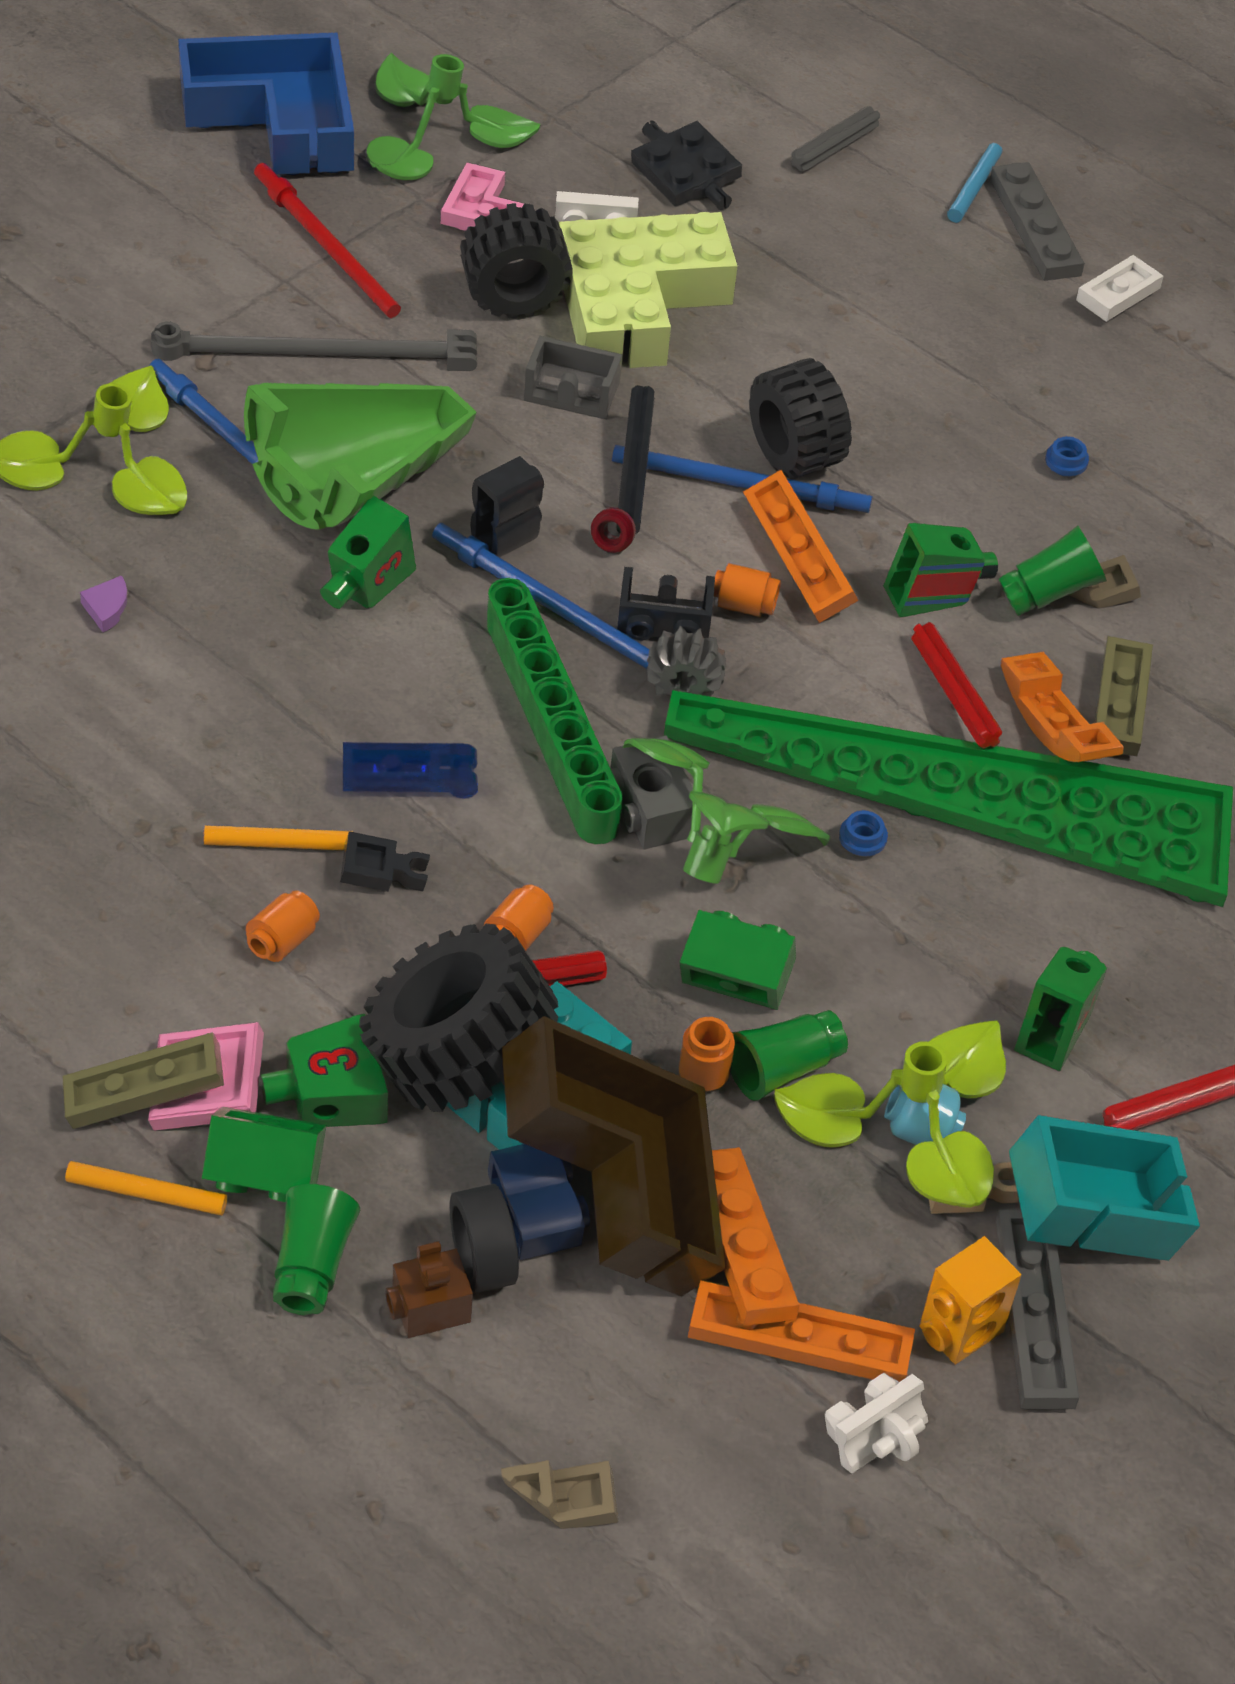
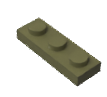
M1108 636L1104 648L1094 723H1105L1124 746L1123 754L1138 756L1142 741L1153 644Z
M213 1032L62 1076L65 1118L72 1129L224 1086L220 1044Z

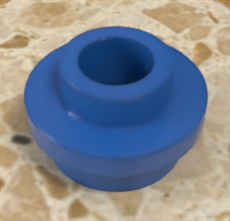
M1065 436L1056 439L1047 449L1045 461L1047 466L1059 475L1076 476L1087 469L1089 455L1082 441L1074 437Z
M861 810L852 813L840 827L839 840L842 846L855 855L872 856L881 852L886 846L888 839L887 829L882 818L871 811Z

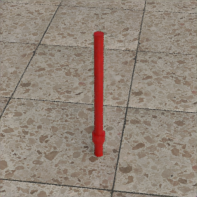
M266 163L258 164L254 169V175L268 189V196L279 207H285L388 318L396 317L401 311V306L297 197V190L286 178H279Z

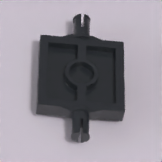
M653 120L650 121V124L647 122L643 126L642 133L651 142L631 150V163L675 207L690 200L704 197L709 198L721 211L724 210V207L727 209L730 206L732 198L721 188L725 184L742 177V164L698 121L670 133L664 132Z

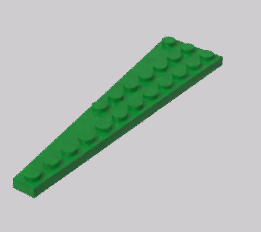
M672 690L664 728V736L667 735L669 739L899 808L914 816H925L1184 895L1196 902H1207L1223 907L1226 901L1233 803L1232 786L1087 761L1071 762L1058 756L1000 746L993 747L990 745L983 749L976 742Z

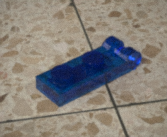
M343 742V791L450 792L457 798H470L478 792V776L473 771L478 764L477 749L470 744ZM440 767H450L451 769H440Z

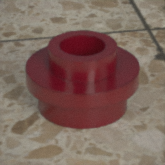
M610 507L600 511L591 523L592 538L595 544L604 551L610 553L621 552L629 547L635 538L636 528L634 521L627 512L620 508ZM609 522L619 525L621 529L619 536H614L609 532Z

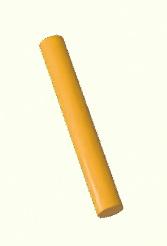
M205 825L204 845L344 850L349 831Z
M75 1161L69 1162L65 1175V1181L69 1183L223 1216L227 1204L226 1194Z

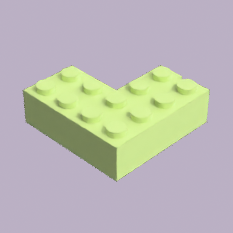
M700 212L698 214L681 215L663 214L648 217H619L598 220L580 219L559 222L573 268V275L569 276L571 283L569 288L564 290L576 343L579 345L623 354L624 332L631 330L628 357L629 368L667 366L671 325L666 309L733 304L737 262L721 212Z

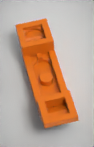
M1044 652L1001 658V668L1006 683L1020 713L1036 737L1052 753L1071 762H1083L1123 754L1124 746L1105 723L1089 724L1061 691L1063 674Z

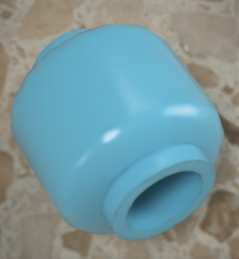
M943 1084L942 1091L939 1094L938 1106L940 1132L942 1137L945 1138L951 1133L962 1131L966 1121V1113L960 1111L961 1100L958 1091ZM898 1085L888 1099L884 1114L885 1118L890 1120L892 1134L914 1145L933 1141L930 1135L928 1103L912 1101L904 1093L901 1085Z

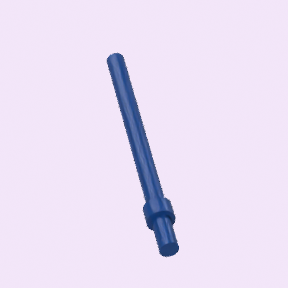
M155 359L150 363L149 366L154 368L157 380L166 387V393L176 403L189 407L251 464L259 462L254 442L246 441L245 434L197 392L196 384L184 374L175 373L161 359Z
M615 445L612 462L623 464L625 446ZM650 451L648 453L647 469L745 489L770 476ZM787 479L800 500L815 502L817 508L834 511L835 507L865 513L870 512L873 496L840 490L838 484L821 481L820 485Z
M439 523L435 527L432 537L457 552L459 560L472 568L481 567L499 579L513 578L520 580L529 588L536 602L647 669L649 653L647 647L488 551V545L474 536L467 538L444 523Z

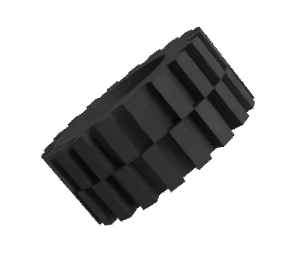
M485 923L481 931H479L475 924L463 926L458 936H455L449 930L439 934V943L431 947L427 942H424L415 948L418 955L410 961H406L402 957L392 967L396 973L391 978L382 977L375 986L380 994L368 997L363 1008L368 1015L360 1017L359 1027L364 1032L360 1034L361 1039L407 1102L410 1101L415 1108L423 1110L427 1105L432 1112H443L449 1102L454 1110L467 1107L469 1097L476 1095L479 1101L492 1096L491 1087L499 1082H502L505 1086L502 1047L543 1016L556 1022L558 1020V1015L554 1009L559 1006L553 990L517 937H514L512 932L505 927L499 931L495 924Z

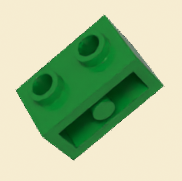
M698 910L679 962L682 983L778 1010L796 960L795 936L789 935L787 931L775 925L763 924L760 927L742 922L737 916L729 912L714 911L710 913Z
M222 1106L211 1116L202 1179L216 1181V1188L222 1191L246 1193L248 1187L269 1191V1198L286 1202V1193L290 1188L301 1184H317L327 1125Z

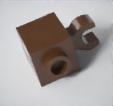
M440 1241L417 1246V1258L393 1264V1286L385 1288L386 1301L392 1320H402L407 1338L471 1323L473 1293L457 1248L441 1252Z

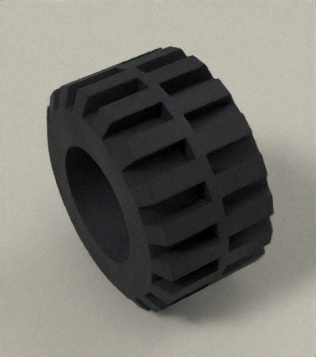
M516 203L507 204V208L501 210L495 207L489 210L490 214L488 216L480 215L474 220L476 226H469L464 233L466 239L461 240L460 256L469 291L473 300H477L478 306L484 311L490 309L491 314L498 317L502 314H507L508 318H517L520 314H525V317L533 316L536 310L541 309L545 311L550 308V302H558L563 297L562 290L569 288L571 283L569 276L573 275V268L562 228H560L554 216L550 217L547 210L539 208L535 211L532 204L526 203L522 207H517ZM523 259V260H521V261H519V262L510 263V262L515 261V260Z
M807 358L761 373L754 378L753 385L750 387L749 399L752 427L764 456L776 471L782 470L786 478L796 479L844 461V458L849 454V446H851L852 441L849 410L839 384H837L832 373L829 370L827 371L821 362H816L813 358Z

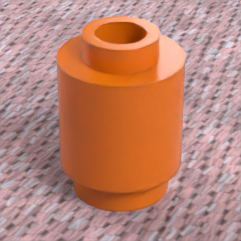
M728 563L725 571L717 570L714 597L718 598V607L757 617H761L762 613L773 615L779 596L781 580L771 578V573Z
M524 885L522 888L514 889L488 917L485 923L495 924L499 931L503 927L510 930L526 951L550 924L551 914L554 909L553 902L549 895L541 888L534 885Z
M300 891L279 895L246 924L247 944L250 950L261 959H267L272 962L283 960L315 931V924L320 918L316 904L309 896Z
M716 1017L699 1018L686 1029L683 1035L679 1074L682 1078L704 1087L705 1091L722 1087L730 1075L735 1040L724 1021Z

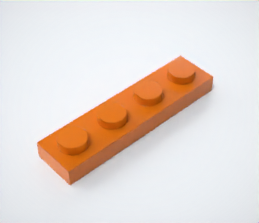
M782 470L743 491L819 623L859 601Z
M740 1147L712 1150L725 1260L724 1272L743 1325L797 1320L800 1304Z
M700 1280L688 1338L871 1380L882 1373L887 1374L898 1382L907 1376L915 1333L914 1328L799 1303L797 1320L744 1326L730 1287Z

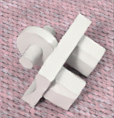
M882 1373L868 1383L864 1391L865 1406L856 1410L848 1402L840 1401L826 1411L827 1433L838 1444L841 1466L853 1474L876 1457L882 1459L891 1452L902 1461H909L919 1453L916 1435L925 1430V1424L928 1423L927 1413L921 1401V1392L924 1390L923 1381L911 1374L898 1382L887 1374Z

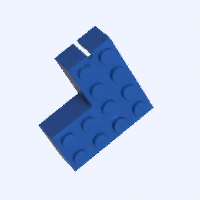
M337 32L178 39L180 82L186 127L209 128L212 126L266 124L272 169L276 174L296 175L299 173H310V168L317 167L318 172L328 173L354 171V127Z

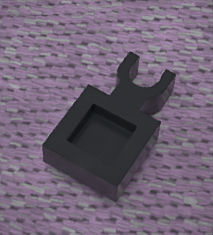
M349 831L344 846L340 882L389 892L392 881H398L406 888L423 891L428 875L415 873L411 869L425 871L430 860V854L420 852L399 854L396 853L397 841Z

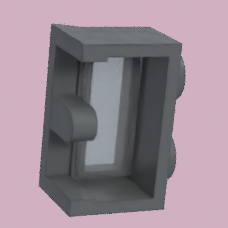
M539 336L526 367L524 401L607 420L610 406L620 383L622 354Z

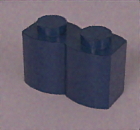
M526 1144L491 1151L488 1165L489 1180L491 1184L497 1185L506 1201L515 1233L519 1260L581 1246L584 1228L590 1226V1214L584 1197L582 1195L576 1196L569 1184L573 1182L571 1163Z

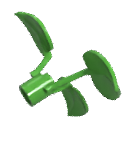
M390 53L377 72L375 88L378 95L385 101L402 107L410 106L414 103L418 105L427 104L411 144L397 137H378L368 144L366 158L372 167L395 179L417 180L426 176L433 167L434 158L430 153L417 148L421 144L435 102L438 104H450L457 96L460 99L464 120L471 123L469 128L470 134L487 145L498 148L517 146L537 133L540 124L488 105H476L470 111L466 96L468 85L461 83L464 64L455 56L440 54L433 57L430 74L427 75L406 65L393 53Z
M631 738L624 742L623 748L636 747L654 759L685 768L693 776V791H690L689 798L692 800L691 830L687 839L692 842V846L683 871L697 879L710 883H720L729 857L736 858L739 847L753 829H767L771 825L778 830L788 833L817 837L824 846L829 842L830 836L826 832L790 810L764 804H753L751 809L738 804L727 803L722 798L702 792L703 769H708L710 763L695 751L681 744L653 738ZM701 812L713 824V826L704 825L702 832L700 831ZM741 830L734 840L730 842L731 833Z

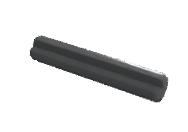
M866 106L798 147L791 153L792 160L790 162L792 167H797L800 172H805L878 127L880 113L874 111L871 106Z

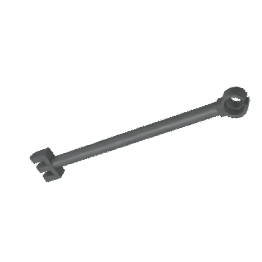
M165 321L159 323L151 333L152 353L158 359L164 361H172L182 356H190V352L447 358V371H473L477 367V335L472 330L447 329V341L190 335V331L181 330L176 323Z

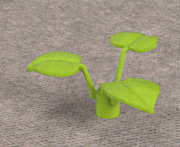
M152 366L144 367L100 386L95 394L93 411L85 412L83 423L62 453H59V446L53 438L38 431L16 432L1 439L0 478L15 487L25 490L37 491L54 487L64 477V470L60 463L67 462L90 426L94 425L97 431L105 437L121 436L124 461L128 468L122 469L114 475L112 493L124 508L146 515L175 514L182 511L187 502V490L178 470L166 460L156 456L145 457L137 464L132 457L129 438L130 430L135 432L154 430L163 425L168 417V401L158 383L154 368Z
M997 1020L969 1024L942 1033L928 1042L921 1041L912 1044L906 1050L903 1069L892 1070L891 1079L867 1107H864L865 1094L862 1088L850 1077L836 1073L815 1074L790 1086L775 1089L774 1100L786 1124L806 1141L823 1147H841L852 1144L860 1138L862 1132L861 1119L871 1118L894 1089L901 1085L902 1090L909 1099L918 1103H928L930 1135L933 1140L915 1145L908 1154L906 1173L911 1185L921 1195L939 1203L966 1208L980 1206L988 1198L993 1185L994 1167L991 1155L982 1141L969 1132L957 1131L943 1138L940 1132L938 1103L943 1084L957 1090L960 1097L963 1098L988 1096L1001 1086L1006 1073V1059L1001 1042L1000 1024Z

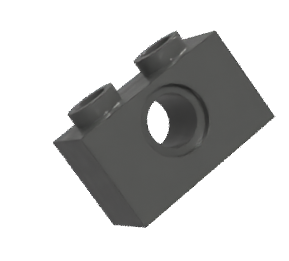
M667 735L661 736V737H657V738H653V739H663V740H668V741H669ZM623 746L613 748L611 771L622 793L624 823L630 833H636L643 850L688 839L692 820V800L689 798L690 791H693V787L683 767L661 762L636 747L623 748Z

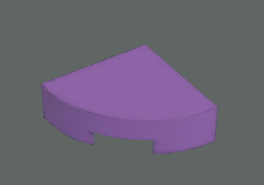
M122 576L80 592L81 604L102 632L111 629L119 622L120 615L126 607L127 587Z

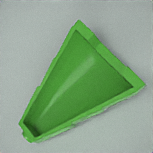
M261 383L248 386L244 405V428L246 441H254L259 462H255L252 465L262 487L272 502L295 523L311 529H323L343 524L355 516L368 499H371L373 496L381 499L391 490L398 489L415 473L423 472L431 467L469 433L477 412L449 386L379 383L378 386L326 383L325 385Z

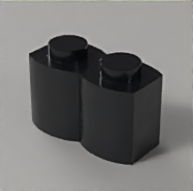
M519 456L477 477L473 482L472 500L475 511L471 516V535L487 544L489 547L488 551L499 558L536 539L539 535L540 522L542 520L539 505L544 488V480L540 471L535 466L529 465Z

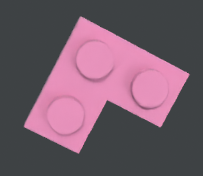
M466 163L441 210L440 224L466 231L469 226H476L474 220L480 215L488 216L490 209L498 207L499 210L505 209L507 204L516 203L517 207H522L524 204L499 198L505 185L504 171Z

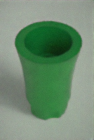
M1078 525L1055 543L1017 564V570H1012L999 578V582L1017 616L1032 610L1036 606L1040 609L1069 594L1107 581L1093 549Z
M831 1010L823 1011L816 1015L803 1014L787 1021L761 1028L732 1032L735 1046L730 1072L742 1093L747 1098L758 1101L780 1086L807 1073L823 1068L832 1059L845 1054L848 1048V1037L843 1029L841 1020Z
M301 1184L287 1191L285 1223L280 1253L274 1273L276 1282L273 1292V1301L279 1304L283 1310L302 1316L320 1314L324 1311L328 1292L333 1289L338 1267L348 1237L360 1213L358 1202L349 1194L336 1188L319 1184Z

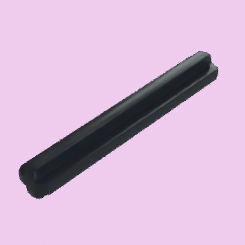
M636 385L631 389L618 508L627 512L633 519L636 528L635 535L640 531L655 399V391L652 387ZM617 524L616 530L621 534V529Z

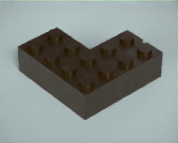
M545 1016L503 1046L508 1137L592 1172L599 1264L635 1279L643 1275L645 1283L681 1297L699 1286L700 1280L706 1281L725 1269L705 1088Z

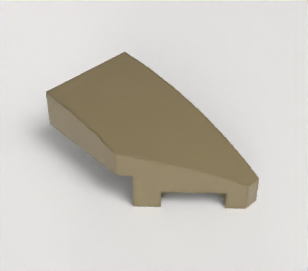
M1125 555L1100 563L1107 579L1106 582L1069 594V596L1095 608L1109 607L1141 598L1139 584Z
M549 1460L501 1468L505 1484L561 1529L619 1522L613 1470L609 1461L558 1470L552 1469Z

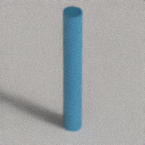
M991 143L985 150L947 212V217L950 221L958 223L964 217L989 176L992 166H995L1003 152L999 144Z

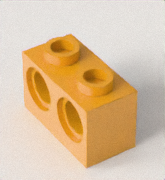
M985 1236L935 1268L919 1325L930 1346L939 1352L942 1351L954 1365L1004 1332L1022 1275Z

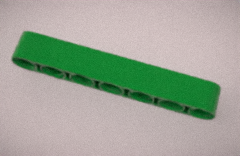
M502 578L490 585L488 590L487 629L576 832L581 839L588 843L597 845L611 842L619 832L622 807L621 790L529 588L525 583L517 579Z

